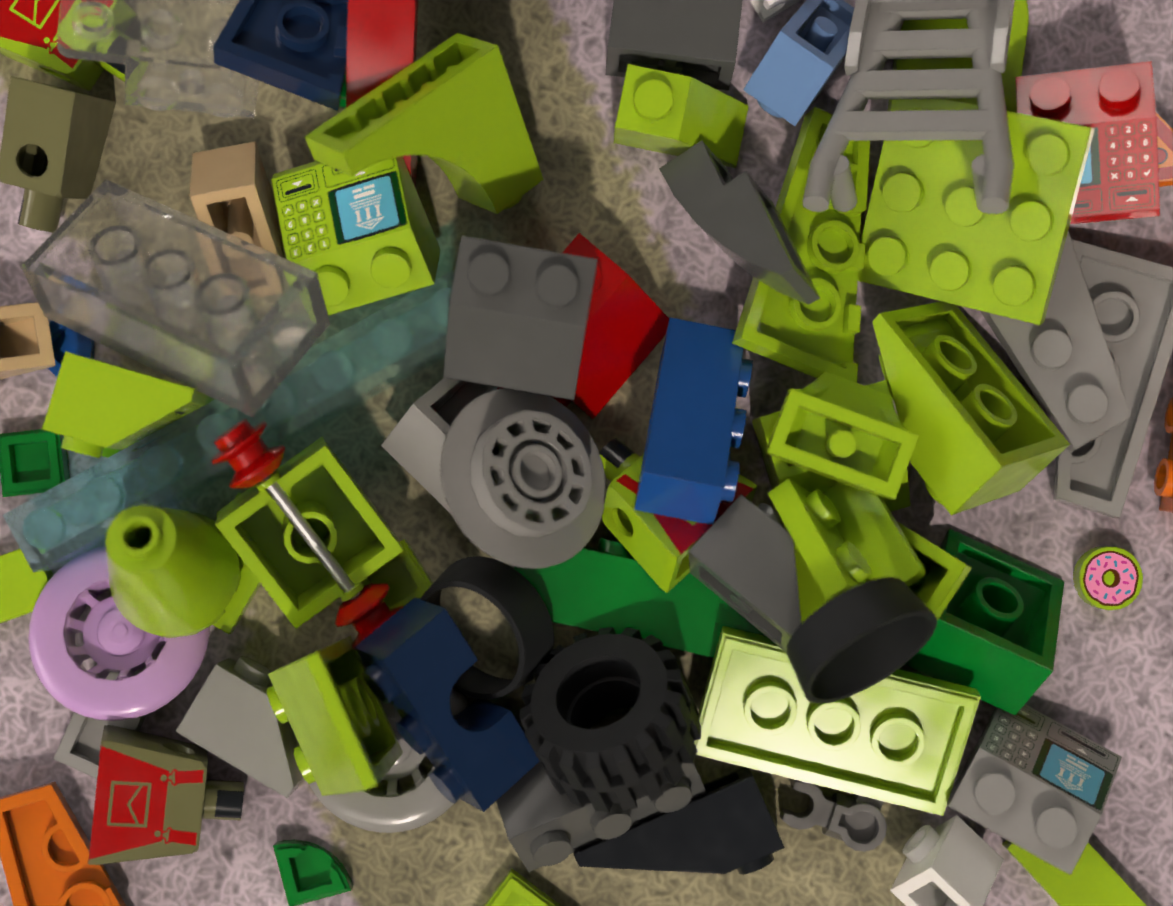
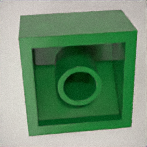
M949 529L940 548L971 567V570L937 620L936 629L929 641L904 665L936 679L976 688L981 696L980 700L1016 715L1053 672L1064 581L953 529Z

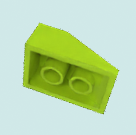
M942 301L879 313L872 321L898 418L904 428L911 433L919 435L910 459L911 464L925 481L926 489L932 498L943 505L951 516L1022 490L1070 445L957 305Z
M351 635L268 673L273 685L267 688V696L271 708L280 723H290L299 743V746L294 748L297 766L308 784L317 783L322 796L365 791L378 785L403 754L379 698L371 691L362 677V672L366 669L360 655L352 647L353 640Z

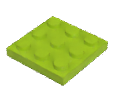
M945 98L893 99L891 111L978 110V105ZM1007 111L1014 169L1008 209L1000 214L983 213L976 205L971 164L977 156L984 154L982 140H884L860 243L865 244L864 267L858 272V281L1032 324H1043L1095 128Z

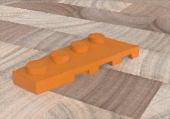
M55 781L0 797V857L13 906H126L103 864H88L90 841Z

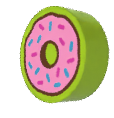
M1099 546L1086 551L1078 559L1073 571V583L1080 598L1090 606L1104 610H1119L1130 605L1137 598L1142 588L1143 574L1138 561L1128 551L1118 547Z

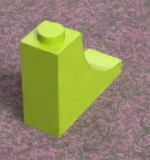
M456 33L304 136L314 160L350 176H354L376 163L394 157L427 155L446 174L458 198L495 214L516 205L525 193L544 180L498 45L460 33Z

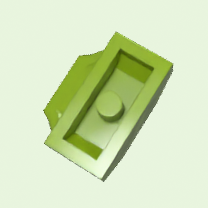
M824 371L815 381L803 389H788L765 453L848 486L888 499H896L919 435L909 432L902 426L895 411L891 395Z

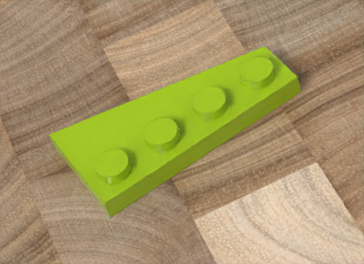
M814 107L804 116L776 204V210L820 298L808 305L777 292L753 277L732 344L815 378H818L826 371L857 383L858 363H853L854 336L860 332L861 306L856 305L858 272L864 267L865 244L860 243L861 213L867 210L870 140L849 141L843 154L850 163L858 201L856 206L849 211L840 212L833 208L830 199L827 210L823 212L808 210L803 205V197L810 163L833 115Z

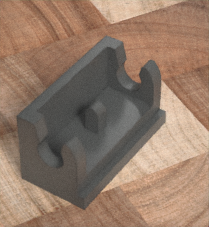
M614 0L605 75L625 78L627 66L631 64L690 76L715 89L729 90L736 64L743 0Z

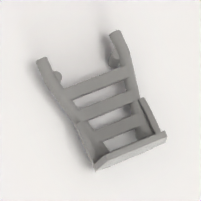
M856 0L844 64L846 76L851 75L811 160L803 197L804 207L813 212H823L829 208L830 199L833 208L840 212L849 211L856 206L858 201L848 158L843 155L849 141L982 140L984 154L977 156L971 164L976 205L983 213L1000 214L1005 212L1009 205L1014 161L1001 73H1005L1015 0ZM967 18L968 29L900 31L905 20ZM972 58L973 69L882 70L887 59ZM977 98L978 110L864 111L868 100Z

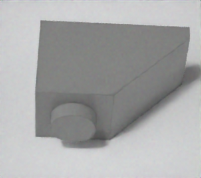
M240 656L237 662L231 658L225 659L215 664L175 732L288 798L299 787L304 778L294 757V748L297 747L293 729L289 722L280 723L268 700L267 688L273 686L268 676V673L271 671L257 661L245 656Z

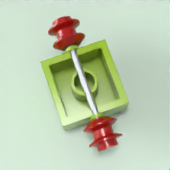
M245 418L213 441L220 452L210 462L216 464L228 461L235 470V474L229 483L230 488H249L217 511L215 525L295 629L340 597L343 602L339 607L334 623L337 627L353 625L358 632L352 643L353 649L356 650L354 648L404 607L400 606L390 609L384 602L390 590V586L387 583L367 584L365 586L362 583L364 579L404 550L395 533L323 436L281 465L286 449L285 446L268 448L261 438L268 425L267 422L263 421L253 427Z

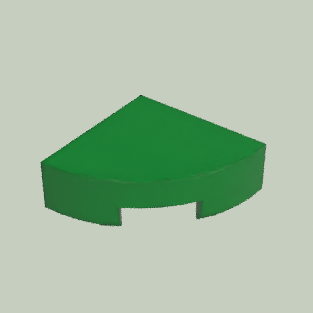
M283 840L273 845L289 906H297L351 891L354 887L344 865L325 848L303 840Z

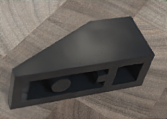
M743 767L704 784L707 794L691 800L682 809L657 815L630 827L626 833L619 837L603 839L574 852L573 855L579 867L726 874L737 869L739 874L744 875L769 865L774 860L772 853L785 847L749 768Z

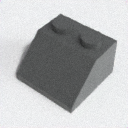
M461 236L449 302L443 377L574 400L598 259Z

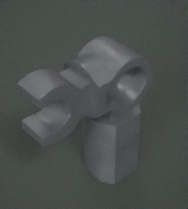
M791 779L790 785L793 789L810 796V805L801 813H795L782 808L780 817L787 825L799 830L809 829L815 825L822 826V834L844 841L848 847L855 851L866 852L873 850L882 843L887 830L885 817L880 812L884 801L853 794L851 798L837 792L830 798L824 796L816 784Z

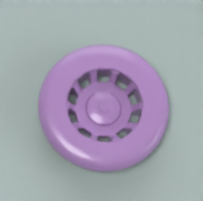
M106 545L73 558L62 566L47 582L35 603L31 615L29 651L32 664L40 682L60 704L85 717L97 720L121 721L134 719L158 710L172 701L187 687L204 659L209 641L210 626L195 635L165 638L143 631L130 623L121 614L112 596L99 601L97 599L98 595L110 590ZM89 605L92 609L85 621H80L79 619L83 611ZM76 633L83 634V646L76 647ZM163 645H165V646L163 647L162 651L160 652L159 656H158L157 659H156L155 657H156V655L158 654L160 648H161ZM92 658L97 665L87 670L82 665V662ZM144 666L147 667L139 674H134L136 670H139ZM111 671L119 673L116 680L106 679Z

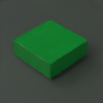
M43 429L0 434V476L3 497L71 490L67 449L61 448L64 435Z

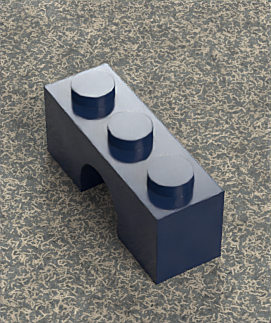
M414 598L354 647L368 667L362 672L364 681L385 704L392 703L402 718L396 723L399 733L413 750L421 755L423 753L426 754L435 768L429 773L430 779L441 794L450 802L455 804L461 799L485 812L539 762L524 731L510 710L487 700L476 699L462 712L452 716L450 695L457 679L478 659L444 607Z

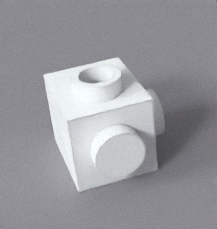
M956 815L934 829L930 825H925L910 837L903 848V854L907 858L890 891L906 906H983L1004 859Z

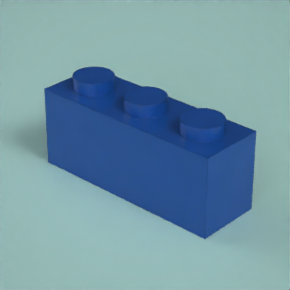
M669 318L660 357L634 510L713 525L720 501H733L740 462L728 460L730 447L738 449L740 447L747 413L744 409L735 408L737 396L746 398L753 368V360L742 358L743 348L732 344L736 330Z

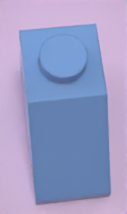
M806 0L780 30L743 90L757 99L758 104L767 113L778 118H784L796 126L846 57L854 7L844 0Z

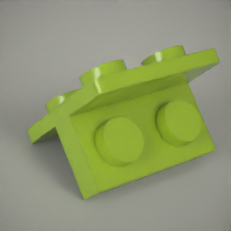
M789 478L767 493L794 542L801 624L825 603L864 582L883 577H896L909 587L925 575L923 565L881 496L840 482L824 493L819 489L810 492Z

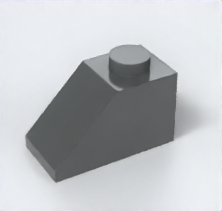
M741 494L688 551L690 573L786 652L788 641L795 630L801 625L794 542L780 515L774 508L765 503H760L756 506Z

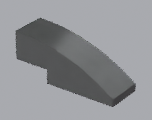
M702 140L659 168L673 195L691 218L724 253L748 274L777 292L810 305L820 298L774 203L746 171L733 179L729 170Z

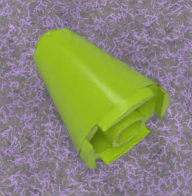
M137 505L119 513L107 530L105 542L111 595L121 614L134 626L165 638L190 636L215 624L226 612L224 609L229 604L234 592H237L241 580L239 555L217 528L215 521L192 511Z

